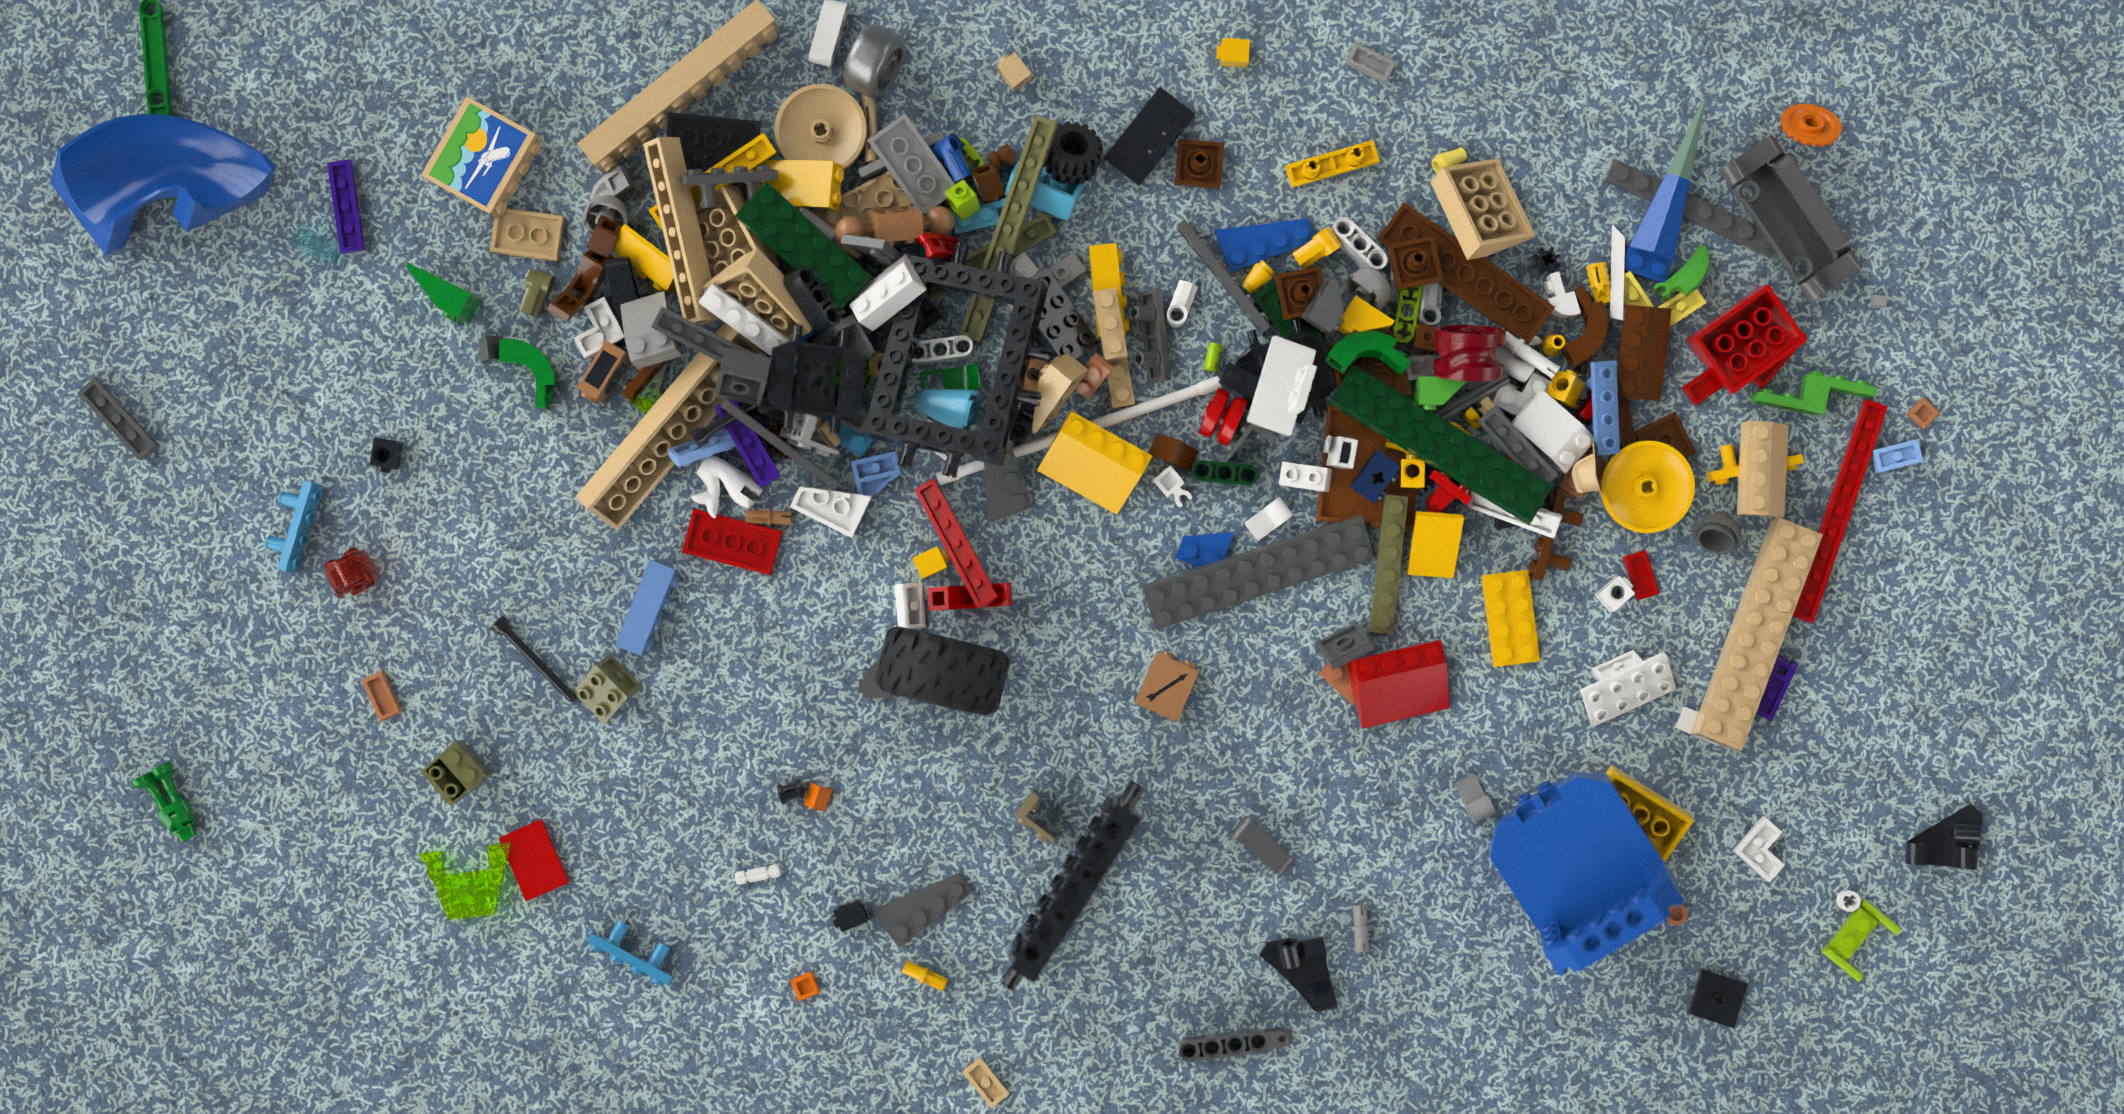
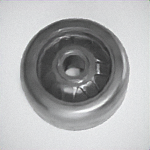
M872 24L866 27L855 40L847 56L843 71L845 83L850 88L869 98H878L885 94L895 81L905 58L906 43L903 37L879 24Z

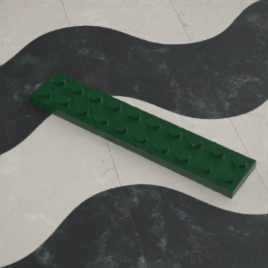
M1355 365L1351 367L1329 402L1330 405L1528 525L1533 521L1553 487L1550 483L1431 411L1423 410V406L1418 405V403Z

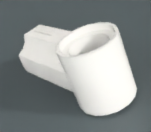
M1182 280L1178 282L1165 318L1167 324L1172 328L1183 326L1187 319L1198 289L1193 283ZM1173 311H1179L1183 319L1175 321L1171 318L1170 314Z

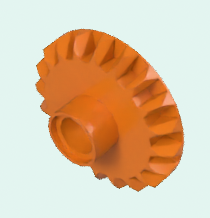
M1813 104L1793 105L1787 108L1781 117L1780 126L1783 127V132L1788 133V138H1794L1795 142H1800L1804 146L1811 145L1814 148L1816 145L1823 147L1825 144L1831 145L1833 141H1837L1842 131L1841 122L1835 114Z

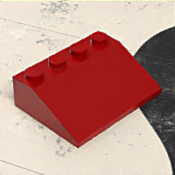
M1769 284L1757 287L1685 339L1700 361L1731 395L1807 342V339Z
M1441 640L1369 655L1346 663L1361 729L1449 708L1447 667Z

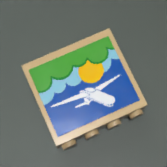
M466 96L421 176L498 219L505 212L510 196L517 191L521 177L528 172L533 156L537 155L540 151L543 140L535 133Z

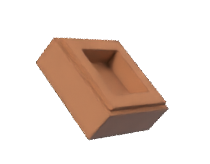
M1922 397L1905 415L1919 428L1924 430L1940 412Z

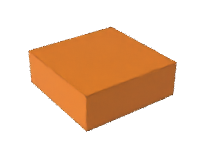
M813 971L790 980L798 1001L821 992Z

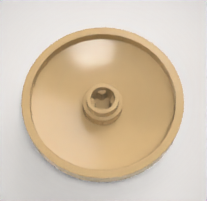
M812 84L798 89L783 102L776 116L775 139L785 160L834 161L842 165L844 171L859 158L866 143L867 124L860 105L848 92L833 85Z

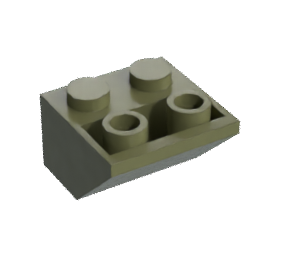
M463 740L452 743L421 771L423 776L451 807L473 792L492 775Z

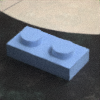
M1918 439L1876 449L1871 454L1876 473L1923 462Z

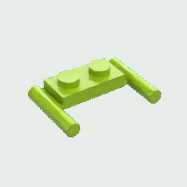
M1865 898L1862 899L1859 908L1853 911L1829 941L1828 945L1821 951L1857 982L1863 979L1864 974L1852 966L1846 959H1850L1878 924L1877 921L1895 935L1901 931L1900 926Z

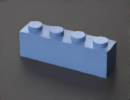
M649 559L615 646L640 656H645L646 652L650 653L654 644V640H652L654 631H659L663 621L660 618L663 609L667 610L671 602V597H669L672 588L675 589L679 582L680 576L677 575L679 570Z

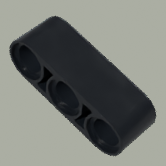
M629 256L605 260V269L620 323H623L620 304L640 299Z
M801 266L784 276L783 281L787 291L815 331L823 332L840 323L841 314L809 267Z

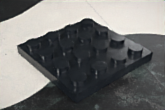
M668 112L666 137H679L687 174L689 169H702V173H704L758 137L761 131V121ZM736 182L729 185L738 186L747 202L746 184L744 182Z

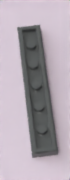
M724 400L721 404L723 409L829 487L835 490L839 485L836 479L730 401Z

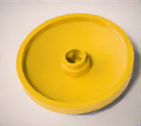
M1657 441L1634 442L1622 447L1620 453L1613 454L1606 463L1600 479L1601 500L1607 513L1619 525L1639 533L1660 532L1675 525L1690 508L1695 491L1694 475L1685 457L1675 448Z

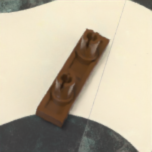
M1556 489L1553 493H1550L1546 506H1549V511L1563 515L1561 522L1580 527L1584 514L1564 509L1563 505L1567 491ZM1543 534L1541 538H1537L1534 547L1537 554L1535 560H1531L1528 572L1531 573L1530 579L1543 580L1548 566L1565 571L1569 570L1572 559L1552 553L1551 549L1554 538Z

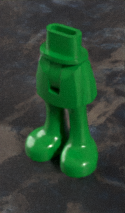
M170 761L152 769V772L131 781L135 789L145 788L151 794L159 810L158 818L173 832V836L177 835L180 843L197 835L193 827L196 823L193 821L189 800H182L174 785L171 775L173 765ZM157 779H159L163 784L169 796L171 804L168 803L167 799L162 793L157 782Z

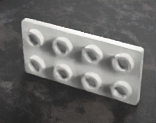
M1276 335L1272 337L1247 422L1285 436L1292 434L1297 414L1305 408L1317 366L1312 365L1316 350Z
M1632 650L1592 668L1593 675L1598 682L1582 688L1580 691L1592 726H1597L1674 691L1676 686L1667 655L1664 652L1643 661Z

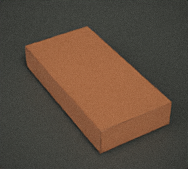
M384 670L361 680L380 722L403 712Z

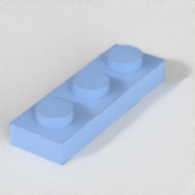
M723 429L711 435L710 439L707 440L708 443L702 447H699L692 440L669 448L668 454L672 461L680 467L689 465L702 458H709L713 454L731 450L733 447H736V444L727 429Z

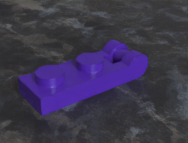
M1780 654L1777 656L1756 715L1768 721H1772L1798 667L1797 662L1793 660L1787 661ZM1779 667L1785 669L1783 675L1777 673Z

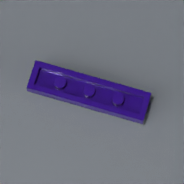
M352 160L328 162L327 167L340 253L347 254L366 251Z
M728 400L736 407H741L739 402ZM721 404L714 407L720 419L729 414V412L721 407ZM738 419L726 426L727 431L761 488L782 477L755 431Z

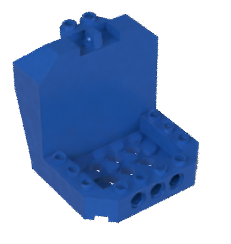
M1575 772L1559 782L1550 783L1549 780L1542 782L1537 786L1539 791L1535 795H1530L1529 792L1521 795L1517 799L1519 802L1510 813L1496 821L1489 844L1491 861L1538 929L1543 953L1559 976L1565 975L1568 972L1566 968L1572 967L1574 972L1582 971L1667 920L1671 916L1668 909L1673 904L1675 907H1679L1685 901L1675 876L1608 774Z

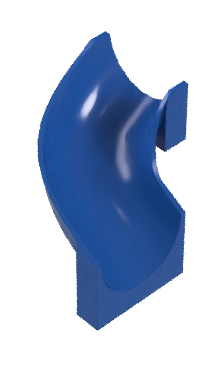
M136 114L102 122L86 130L58 149L50 184L103 253L107 255L126 246L135 213L146 205L164 198H177L172 214L187 232L264 197L276 167L266 154L211 126L175 116Z

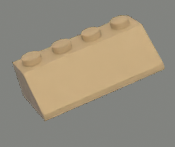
M1750 420L1741 423L1737 515L1784 518L1789 425Z

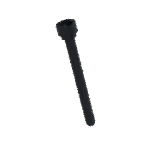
M768 390L763 393L760 405L768 401ZM744 404L739 409L747 414L758 406ZM729 413L706 428H695L690 431V434L696 444L702 447L708 443L707 440L710 439L711 435L736 421L737 418Z
M504 615L500 617L490 629L496 635L505 636L569 702H574L576 695L511 630L510 621Z

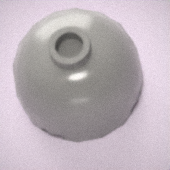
M612 195L594 197L588 202L582 214L583 227L585 225L590 236L600 215L621 224L622 227L624 224L629 225V212L626 205Z
M1363 268L1353 273L1345 281L1348 293L1353 291L1356 296L1379 311L1386 306L1391 295L1389 278L1383 271Z

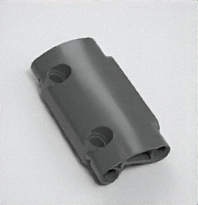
M1770 135L1719 169L1734 191L1737 201L1746 208L1787 268L1788 275L1797 282L1810 303L1826 294L1828 290L1863 267L1851 250L1850 241L1796 162L1789 154L1784 153L1773 135ZM1743 187L1752 189L1753 195L1751 198L1743 196ZM1797 262L1802 263L1805 267V272L1802 275L1795 271V264Z

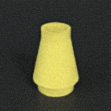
M1462 147L1437 154L1431 161L1432 167L1436 174H1438L1443 167L1459 165L1467 160V154Z

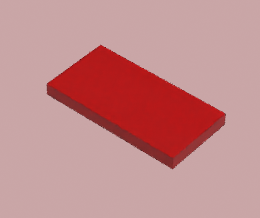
M693 508L682 553L772 576L783 531L718 514L714 519L708 512Z

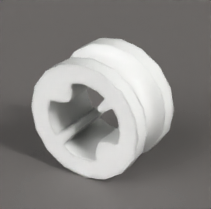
M1843 890L1837 896L1838 906L1845 911L1853 912L1860 906L1861 899L1856 892ZM1845 896H1853L1851 899L1854 901L1852 905H1844L1846 901H1843Z

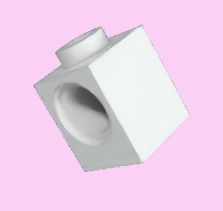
M1616 576L1594 595L1609 612H1615L1635 593L1632 590L1633 585L1627 578ZM1615 586L1621 591L1618 599H1615L1611 594Z

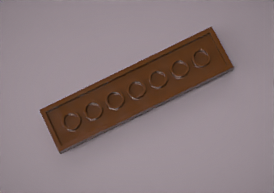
M1403 202L1377 238V242L1387 248L1390 244L1433 235L1443 275V281L1439 283L1446 290L1519 340L1521 338L1525 340L1524 343L1528 345L1552 313L1555 306L1484 257L1467 260L1457 238Z

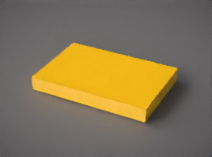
M1416 512L1407 567L1408 575L1454 578L1464 521L1463 515Z

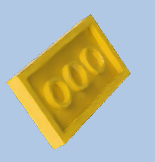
M1528 570L1482 575L1493 667L1540 661Z

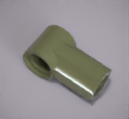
M531 269L526 278V291L519 311L539 318L546 296L551 293L554 286L555 276Z

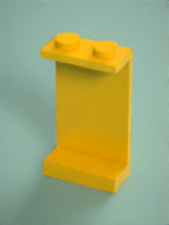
M767 160L761 164L770 165V169L778 170V180L762 181L760 188L768 182L794 207L828 208L834 212L839 211V205L842 201L840 192L841 182L844 179L842 165L834 161Z

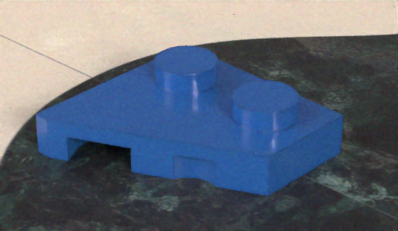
M1234 533L1183 536L1175 558L1196 567L1222 560L1226 556Z

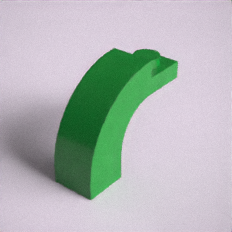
M1378 331L1355 332L1344 337L1333 347L1324 360L1342 375L1355 360L1361 357H1375L1400 375L1411 363L1404 352L1394 349L1398 340Z
M499 339V362L527 366L532 371L536 381V408L539 410H550V405L553 404L554 399L553 391H550V387H559L558 375L550 359L541 350L527 342L516 339Z

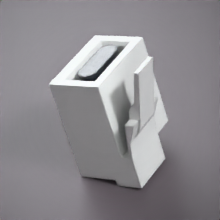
M1328 435L1325 438L1323 453H1328L1326 466L1353 469L1358 440Z

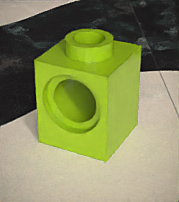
M964 179L945 191L949 207L961 222L981 210L976 194Z

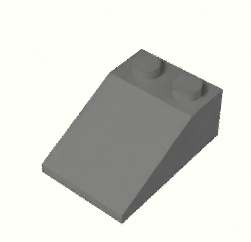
M665 291L620 304L629 358L637 369L682 356L677 340L651 328L661 306L670 310Z

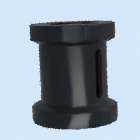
M800 778L796 779V782L787 785H777L778 794L783 805L792 799L805 798Z

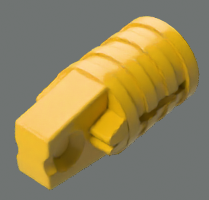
M1607 262L1586 266L1590 289L1596 303L1600 301L1603 304L1610 303L1611 282L1609 280ZM1596 269H1598L1599 278H1600V283H1599V280H1598V275H1597V270H1596Z

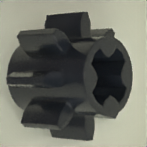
M1541 247L1539 249L1540 256L1537 254L1532 256V259L1536 260L1532 269L1537 268L1540 270V276L1546 271L1550 275L1553 273L1552 267L1559 268L1561 266L1557 263L1560 254L1555 255L1553 247L1548 251ZM1545 257L1548 258L1550 263L1547 266L1544 265L1545 261L1542 260Z

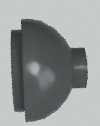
M1723 511L1702 518L1695 526L1693 532L1697 544L1712 553H1730L1736 550L1741 542V531L1738 525L1728 513Z

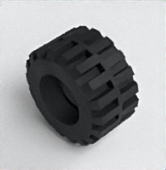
M1068 121L1064 125L1058 124L1044 164L1047 174L1051 173V177L1054 180L1059 179L1060 183L1063 184L1069 182V185H1074L1075 182L1082 184L1084 180L1089 181L1092 175H1095L1102 155L1103 145L1100 143V137L1095 136L1096 131L1093 129L1089 130V126L1085 124L1084 126L1079 125L1080 122L1071 124ZM1065 150L1074 151L1080 156L1069 155Z

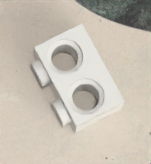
M1282 462L1279 485L1329 493L1332 470L1324 467Z

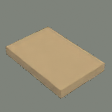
M506 208L505 212L498 219L494 218L489 252L559 262L566 217Z

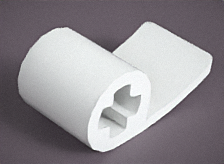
M1278 497L1246 521L1245 525L1255 539L1259 541L1292 517L1293 514L1281 497Z

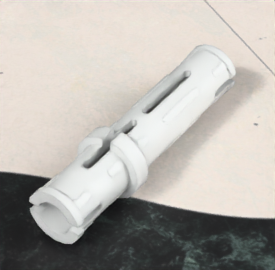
M1506 331L1504 346L1511 350V354L1514 356L1517 354L1553 379L1560 366L1529 347L1522 338L1519 340Z

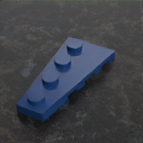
M1308 218L1214 230L1230 274L1255 265L1261 260L1265 261L1301 247L1312 240L1314 236Z

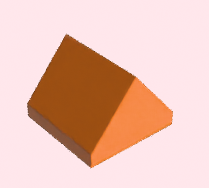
M810 782L803 805L812 809L826 811L833 789Z

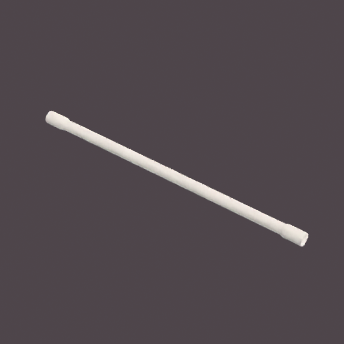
M1215 376L1187 388L1091 420V422L1106 428L1172 404L1217 391L1218 388L1222 389V386L1218 383L1219 377ZM1057 432L1013 447L1015 458L1050 447ZM975 460L959 466L957 478H952L951 475L950 477L942 474V471L937 472L936 476L939 485L941 486L984 470V462Z

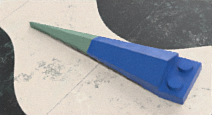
M1706 100L1700 104L1674 159L1626 249L1624 272L1631 271L1633 275L1656 283L1665 282L1676 251Z

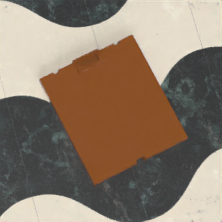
M1327 406L1324 444L1325 438L1328 435L1331 437L1358 440L1353 469L1326 466L1328 453H1323L1321 467L1331 469L1332 476L1329 493L1319 491L1316 521L1336 523L1361 514L1364 522H1370L1371 526L1381 527L1384 497L1381 501H1375L1373 504L1350 488L1349 485L1376 449L1400 466L1401 459H1406V454L1403 451L1385 448L1386 441H1391L1339 409ZM1410 465L1406 468V474L1410 478H1415L1419 475V469L1415 465ZM1379 472L1378 474H1372V477L1374 478L1372 483H1374L1375 481L1380 482L1382 480L1379 477L1381 472ZM1399 475L1394 483L1389 482L1385 487L1386 494L1408 497L1405 529L1414 530L1416 518L1414 501L1421 488H1400Z

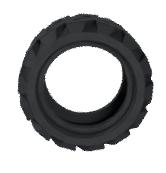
M896 626L886 632L875 680L882 691L894 695L988 716L999 709L1010 661L1009 657L1001 650Z

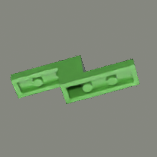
M1811 371L1809 374L1802 376L1798 399H1796L1797 395L1783 393L1780 396L1775 395L1773 390L1760 389V391L1752 393L1750 403L1820 416L1825 414L1829 391L1871 398L1876 396L1877 387L1869 386L1870 382L1856 380L1854 383L1847 381V377L1834 375L1833 378L1825 377L1823 372Z

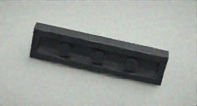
M1228 362L1218 383L1253 400L1260 377ZM1306 402L1304 410L1297 414L1296 423L1301 425L1311 403Z

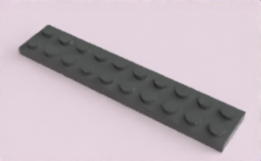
M1360 514L1142 585V589L1154 627L1158 630L1375 558L1363 516Z

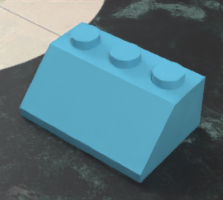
M1019 160L1010 175L1004 195H1008ZM1043 167L1030 206L1050 213L1056 218L1068 221L1086 180L1082 184H1078V182H1075L1074 185H1069V182L1063 184L1060 183L1059 179L1054 180L1051 177L1052 174H1047L1045 171L1046 167Z

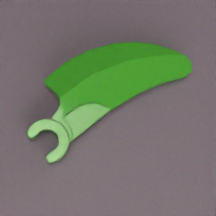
M1704 245L1697 247L1694 255L1677 273L1667 281L1654 286V294L1657 295L1659 292L1665 291L1662 294V300L1667 301L1674 292H1681L1688 296L1695 291L1704 281L1709 270L1710 260L1707 247Z

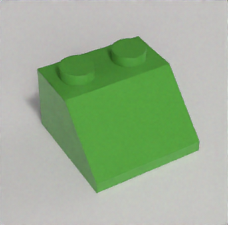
M1420 376L1413 381V401L1423 406V410L1436 411L1467 381Z

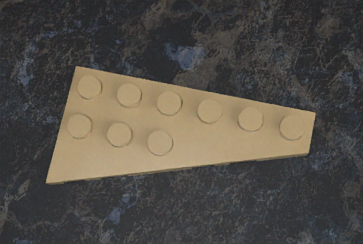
M940 162L943 168L945 169L946 167L944 163ZM887 171L881 176L843 194L838 212L828 208H817L811 212L835 231L839 220L846 216L856 217L864 223L867 222L866 210L906 206L912 203L891 173ZM836 239L835 244L844 252L853 255L856 259L862 255Z

